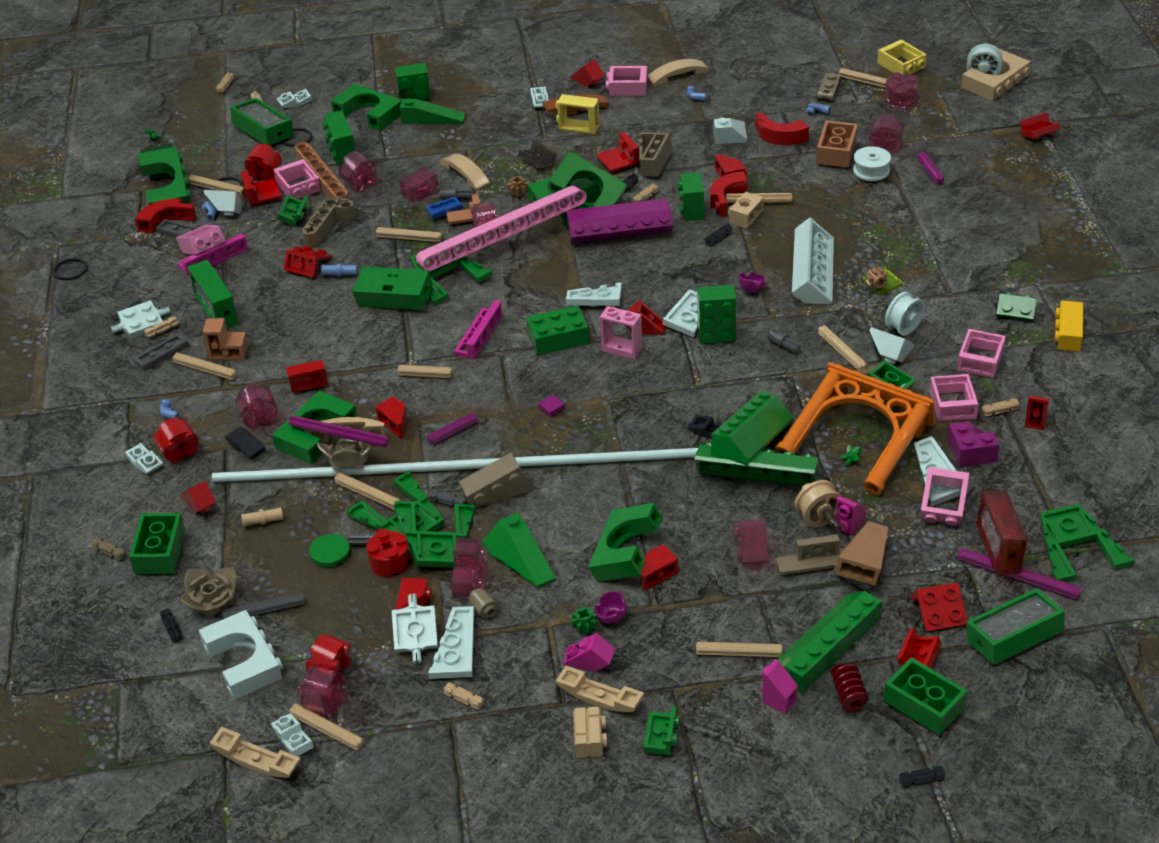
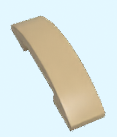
M696 59L676 60L657 68L647 76V79L653 86L668 83V77L688 71H692L697 75L708 72L709 68L703 61Z
M452 154L440 160V163L446 168H454L466 177L467 184L476 191L490 185V181L482 170L469 158L461 154Z
M342 417L321 421L386 436L384 423L373 419ZM308 430V434L320 438L321 443L329 442L330 437H336Z
M565 666L555 681L559 687L574 697L591 705L612 711L633 712L644 697V692L626 686L619 690L587 679L585 672L569 666Z
M224 727L218 730L210 742V746L226 758L250 770L269 776L288 778L300 762V757L282 750L277 754L241 739V734Z

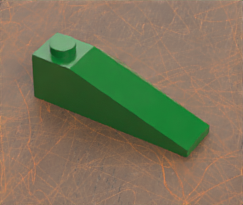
M407 98L401 101L400 115L402 124H464V112L418 99Z

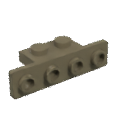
M838 534L797 540L796 555L776 558L780 575L835 568L840 554L845 549H839L840 540Z

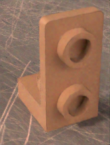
M478 194L471 195L470 209L447 212L448 224L482 220Z

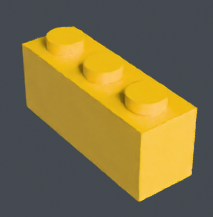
M1061 300L1060 308L1056 307L1055 318L1057 319L1055 320L1054 342H1058L1057 349L1080 351L1083 338V302Z

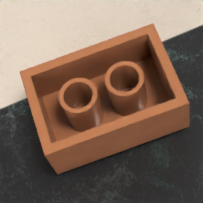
M826 120L817 145L816 164L849 168L857 142L858 124Z

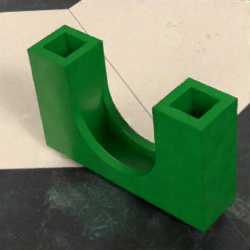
M354 83L333 98L331 106L332 112L342 110L345 117L358 108L374 107L366 113L368 127L381 131L401 116L400 105L402 100Z
M177 147L139 153L138 159L142 176L168 173L175 177L173 182L166 187L145 191L148 205L166 199H181L182 203L189 204L188 199L192 198L190 189L186 190V187L189 185L187 177H183L186 172L184 164H180V162H183L181 152L178 153Z
M569 151L549 180L547 189L556 193L567 188L576 179H589L596 183L600 189V196L593 205V207L616 205L623 195L627 184L621 179L611 176L607 171L599 169L593 163L582 159L578 154Z
M318 391L294 416L324 421L342 417H357L354 404ZM288 419L272 435L275 449L312 464L323 454L317 447V443H321V439L303 432L304 429L292 427L289 425L288 421L290 419Z
M654 503L611 511L588 566L597 582L639 576L646 560L638 547L619 548V546L633 536L658 531L663 517Z

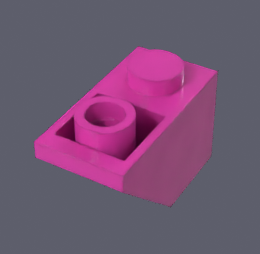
M839 496L837 498L836 520L841 525L842 532L853 536L866 522L867 507Z
M595 633L590 637L583 638L575 645H570L565 651L566 656L563 665L596 672L610 665L615 648L598 633Z
M775 659L762 672V703L786 714L797 700L798 685L781 663Z

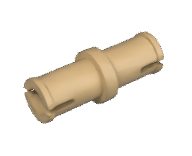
M281 507L265 511L259 509V512L241 514L242 524L245 527L260 523L265 525L266 522L283 520Z

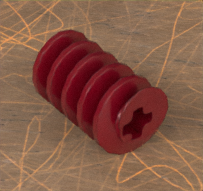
M839 664L831 669V676L842 704V709L847 713H854L860 710L868 702L869 698L868 694H866L863 680H861L858 666L854 664Z

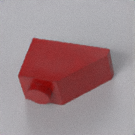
M593 60L570 77L574 81L588 87L591 84L593 86L601 82L600 79L605 75L596 60Z
M719 154L715 155V170L720 177L744 171L745 175L747 174L746 167L741 164L740 160Z
M639 300L626 310L641 314L642 334L662 335L664 333L665 325H663V319L642 301Z
M393 396L375 407L377 420L384 423L387 429L401 439L404 437L407 408L402 401Z
M1029 396L1024 427L1044 431L1049 399Z
M206 481L180 494L181 498L194 513L201 511L203 514L211 510V505L216 502Z
M664 544L646 553V561L641 574L642 589L645 591L678 573V558Z
M402 578L395 610L409 606V594L412 596V602L413 594H416L417 605L427 606L428 600L432 598V588L428 587L427 579Z

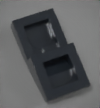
M695 415L688 425V429L712 440V433L723 423H714L712 416Z
M241 426L225 436V439L237 451L240 449L249 460L265 450V445Z

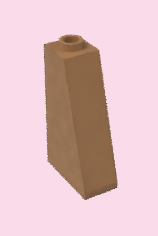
M868 521L840 554L834 574L875 586L882 566L888 527Z

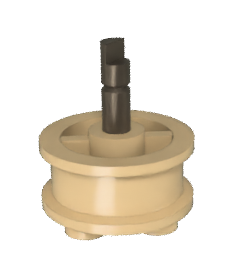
M818 480L805 484L795 500V509L803 516L804 522L813 528L830 524L832 528L837 527L841 530V525L836 520L837 498L841 494L836 492L834 485L827 480Z

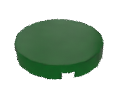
M338 534L320 536L310 545V558L317 566L323 568L335 567L340 562L341 564L344 563L350 556L349 542L345 537Z

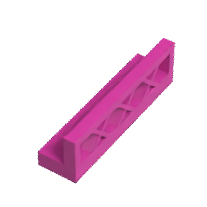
M243 234L237 235L205 251L184 258L181 262H178V266L187 276H190L188 266L208 260L211 266L248 250L246 236Z
M494 300L489 309L482 307L454 350V355L470 359L476 358L503 316L501 301Z

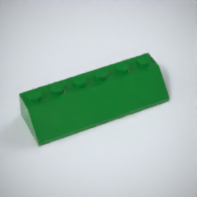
M767 391L758 392L712 433L711 455L748 464L793 421V416L776 395H772Z
M711 443L700 444L694 459L698 473L802 486L817 481L819 460L813 455L797 456L791 452L780 454L772 450L761 451L748 464L712 456Z
M866 591L846 595L777 659L798 685L797 692L802 694L881 619L882 600Z

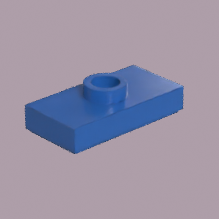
M452 197L426 206L425 210L434 220L447 216V212L463 210V206L456 197Z

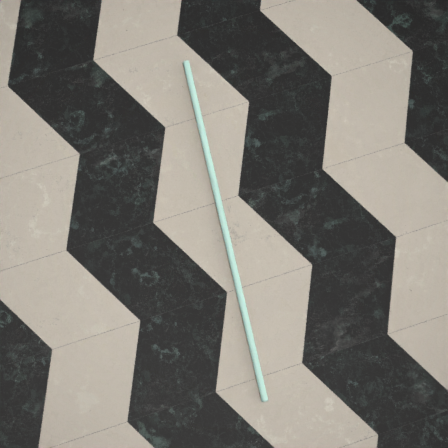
M698 448L515 457L520 467L695 458ZM500 458L364 465V467L357 469L352 468V466H344L343 469L334 470L332 467L221 472L212 473V482L332 477L338 473L352 476L405 473L407 471L429 472L482 469Z

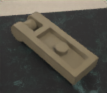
M825 73L820 90H818L817 100H834L841 80L840 74Z

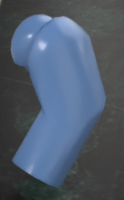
M694 86L687 87L686 94L692 100L706 101V93L695 92L696 88Z
M810 103L807 106V113L811 115L815 111L829 115L831 107L822 104Z
M205 201L202 209L205 208V212H208L206 219L213 221L218 210L211 201Z
M163 399L160 405V414L168 419H179L180 413L172 410L171 400Z

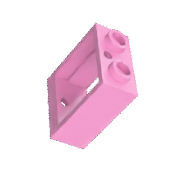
M610 66V72H607L606 90H609V96H646L647 66Z
M304 159L273 169L277 185L286 196L290 195L300 199L305 195L309 196L321 191L319 177ZM302 177H305L307 179L306 181L300 182L292 186H289L288 182L297 180Z
M204 225L176 237L182 253L198 254L225 242L219 225Z
M607 306L600 316L601 350L636 359L642 350L641 314ZM612 322L630 326L632 340L613 336Z
M968 329L958 356L957 371L994 378L1004 352L1006 336ZM970 347L994 351L996 355L994 358L970 354L969 350Z
M969 374L930 378L929 392L931 399L934 400V409L938 422L977 419L978 401ZM963 392L966 399L941 402L939 394Z
M928 467L921 507V519L930 523L943 522L950 526L962 525L969 473ZM931 484L962 488L958 511L928 507Z

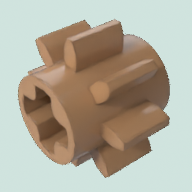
M515 176L507 184L508 191L515 197H521L528 190V182H525V179L520 176Z
M880 266L871 268L866 274L868 279L865 282L874 290L876 287L882 288L888 281L886 278L888 273Z

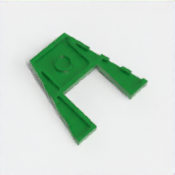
M417 255L411 257L414 269L425 270L417 264ZM464 256L429 271L433 283L429 295L432 304L436 306L449 299V294L434 278L460 266L477 283H480L493 276L492 270H486L482 268L481 264L473 263L468 260V257Z
M410 471L393 480L394 486L415 502L416 531L435 532L444 526L443 518L434 505L429 502L427 495L421 491L419 484L412 478ZM363 500L346 510L348 517L377 530L386 529L387 531L404 534L396 514L386 520Z
M394 501V510L406 536L416 566L458 568L474 512V505L454 504L455 533L416 531L415 502Z
M1079 504L1040 513L1039 519L1054 579L1069 582L1076 580L1077 576L1061 547L1096 539L1114 570L1134 566L1135 559L1133 557L1129 558L1124 553V548L1119 543H1114L1108 537L1109 533L1105 529H1100L1095 524L1096 521Z

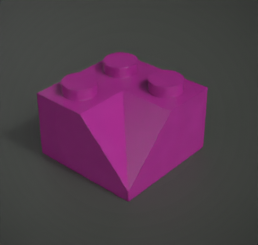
M968 421L949 424L947 442L959 468L998 461L1000 444L993 431L983 432Z

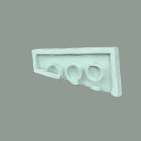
M932 436L914 443L925 484L928 467L956 471ZM931 484L929 495L931 507L960 496L962 488Z
M474 606L452 607L445 626L444 636L440 640V647L433 659V666L430 667L428 672L429 679L473 677Z

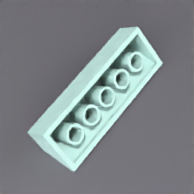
M808 218L795 228L792 294L803 303L830 304L833 297L834 237L812 218Z

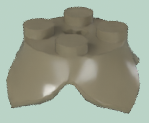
M341 438L336 443L335 448H333L332 444L329 446L317 443V447L327 457L334 470L343 469L344 466H352L355 469L364 467L363 463L368 460L370 451L375 446Z
M234 567L220 569L214 576L203 569H188L184 579L187 594L181 596V603L200 614H204L207 618H212L223 609H226L233 603L234 590L237 584Z

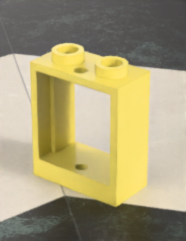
M899 40L878 50L877 63L904 78L925 68L926 54L905 41ZM903 57L908 61L903 63L899 61L897 58Z
M562 94L560 99L556 101V110H558L556 121L559 123V130L596 134L600 126L599 100L597 98ZM566 106L588 108L589 121L567 118Z

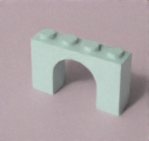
M246 610L199 630L202 645L210 658L235 647H248L255 651L247 661L222 672L226 687L234 700L282 679L280 670L283 669L279 657L275 658L273 656L275 655L270 643L266 644L264 632L262 629L258 631L255 617H250Z

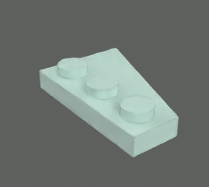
M622 282L615 283V287L607 288V285H601L600 288L595 290L588 287L567 290L566 305L573 307L580 305L591 307L620 306Z
M689 289L663 318V325L695 337L697 330V292Z

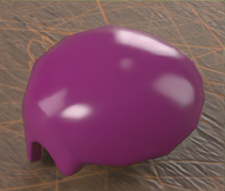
M741 272L738 275L740 287L746 293H757L766 286V278L761 274L750 272L746 276L744 272Z
M609 591L599 597V605H595V613L599 621L605 624H614L621 621L627 613V605L623 594L618 591Z

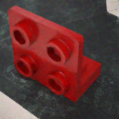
M624 131L619 133L618 147L598 153L597 158L611 173L617 172L621 169L640 164L639 146Z
M247 170L240 172L244 191L250 205H258L282 198L275 178L254 183L252 176L248 175Z
M302 246V248L293 247V249L286 250L283 270L309 277H317L319 260L332 259V255L327 254L326 250L317 249V251H314L310 246Z
M322 360L286 367L292 393L328 386L326 370Z
M958 582L917 589L911 594L913 603L919 602L926 632L966 625L967 617Z

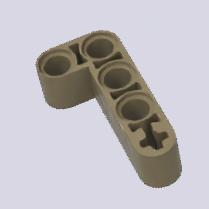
M339 197L324 199L302 229L305 246L317 247L336 220H354L356 215L353 201Z

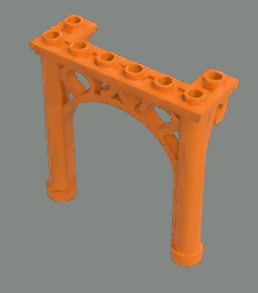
M829 362L827 364V375L784 439L777 444L774 450L780 454H784V452L795 454L820 415L833 406L844 403H858L871 406L882 412L890 420L894 429L891 440L863 483V487L867 492L873 495H880L885 487L884 483L913 437L919 438L925 426L930 428V426L933 427L935 425L934 400L927 396L913 393L910 390L902 389L891 383L880 381L875 377H869L858 371ZM848 387L854 389L855 392L852 394H847ZM894 406H900L905 408L906 411L902 413H893L891 408ZM905 420L899 429L898 421Z

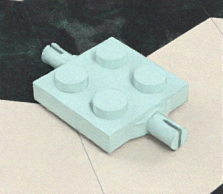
M150 300L117 312L120 324L111 326L113 334L124 330L131 339L145 334V329L153 328L154 325L162 322L161 316L171 314L169 307L158 310Z
M409 594L408 607L392 610L395 653L412 652L413 664H417V659L418 664L422 663L421 651L438 648L435 607L417 605V595L413 594L412 602V596Z

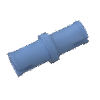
M341 263L337 265H322V276H357V265H341Z

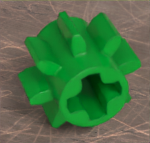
M579 608L576 613H572L571 626L572 628H577L578 633L589 634L592 629L597 628V614H592L590 608Z

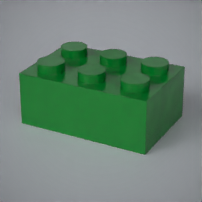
M343 111L323 114L324 121H322L324 131H326L324 138L326 144H328L333 161L336 160L338 166L357 162L353 134Z
M734 285L697 287V331L700 344L736 341V294Z
M579 306L526 317L527 334L537 356L589 344L588 325Z
M141 513L129 554L134 574H174L185 533L181 513Z
M911 657L885 683L883 701L940 735L966 708L968 690Z

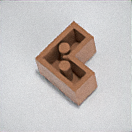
M224 318L206 319L202 333L209 360H245L248 349L246 333L227 332Z

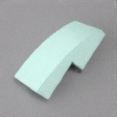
M546 87L530 88L533 107H544L543 102L548 101Z
M306 89L297 92L295 95H292L289 91L277 98L283 108L297 107L313 101Z
M142 443L125 452V457L145 474H149L163 465V462L153 451L149 452Z
M291 713L271 723L276 735L290 754L299 756L314 748L312 740L302 731L300 723Z

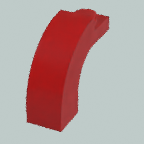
M762 112L756 114L755 127L759 130V138L776 145H796L809 141V126L802 120L780 124L771 121Z
M744 171L726 174L712 184L710 188V209L715 208V211L719 212L720 218L727 217L726 194H744L747 192V179Z
M166 199L152 203L142 209L135 217L138 232L154 234L156 227L164 219L195 222L197 215L194 204L182 203L181 199Z

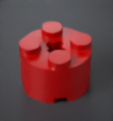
M258 144L246 158L244 165L248 175L252 176L253 180L274 178L273 169L281 166L282 157L278 151L275 153L272 150L273 147L266 144Z
M168 419L158 427L160 430L157 434L154 433L153 435L154 443L163 456L172 464H176L181 458L187 455H194L198 451V436L185 419Z
M380 529L368 541L366 549L369 565L375 575L389 578L392 577V574L399 572L400 575L408 569L410 556L407 539L404 534Z
M321 634L310 650L313 656L311 661L307 659L306 672L337 685L341 679L342 670L344 668L348 669L352 662V657L349 656L351 644L331 635Z

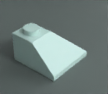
M731 118L714 119L715 144L747 142L745 122Z
M204 190V194L218 211L224 213V216L240 214L247 201V197L237 192Z
M872 327L870 328V333L879 354L885 357L884 360L895 364L898 361L902 363L914 348V344L906 339Z

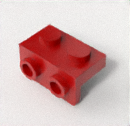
M1045 112L1020 120L1022 137H1030L1031 140L1039 139L1041 135L1054 134V131L1060 129V123L1050 122L1049 114Z
M910 628L897 656L899 665L902 667L912 657L925 666L932 668L942 643L939 636L919 637L915 628Z

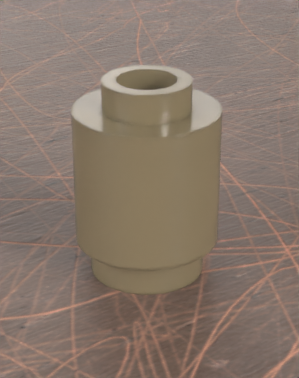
M477 588L470 593V605L474 606V610L481 618H491L496 614L498 604L486 590Z

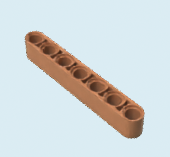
M307 142L296 143L294 147L297 161L304 159L319 177L320 188L327 198L339 197L349 199L347 189Z

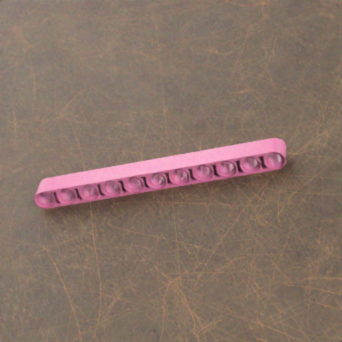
M569 186L427 248L417 254L416 262L425 270L432 271L582 205L586 201V193L576 186Z

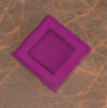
M551 395L539 402L538 408L549 417H552L564 410L565 404L554 395Z

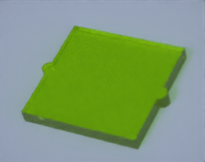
M883 267L882 269L888 273L886 276L888 281L884 287H876L874 291L881 295L903 286V282L886 267ZM865 274L861 276V280L866 283L865 281L868 278Z

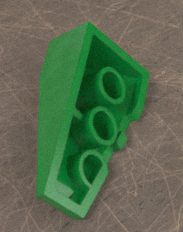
M516 513L499 520L483 541V545L491 557L504 562L508 569H514L520 573L521 578L537 589L555 582L556 577L521 516Z

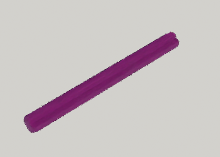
M294 415L288 421L292 427L380 447H387L389 443L387 436Z
M961 548L958 553V559L1037 587L1073 599H1078L1081 594L1080 587L968 549Z

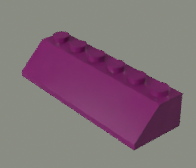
M667 198L566 211L571 244L672 232L673 228L671 208Z

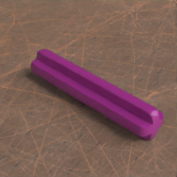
M919 152L917 157L919 162L936 184H942L944 182L943 175L925 152Z
M472 412L428 434V442L434 445L477 423L478 416Z

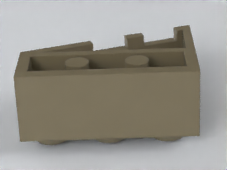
M639 132V154L643 176L650 177L659 176L673 150L670 133Z
M512 452L459 481L474 508L533 491Z

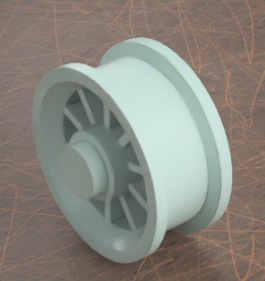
M991 44L975 46L968 54L967 71L973 68L989 75H999L1003 59L1000 50Z
M864 147L854 154L855 165L853 172L858 178L866 181H879L889 175L890 166L888 164L891 161V155L885 149Z
M906 291L898 294L887 309L885 325L890 329L896 328L902 336L909 335L918 327L924 316L925 302L920 298L914 299L912 294Z

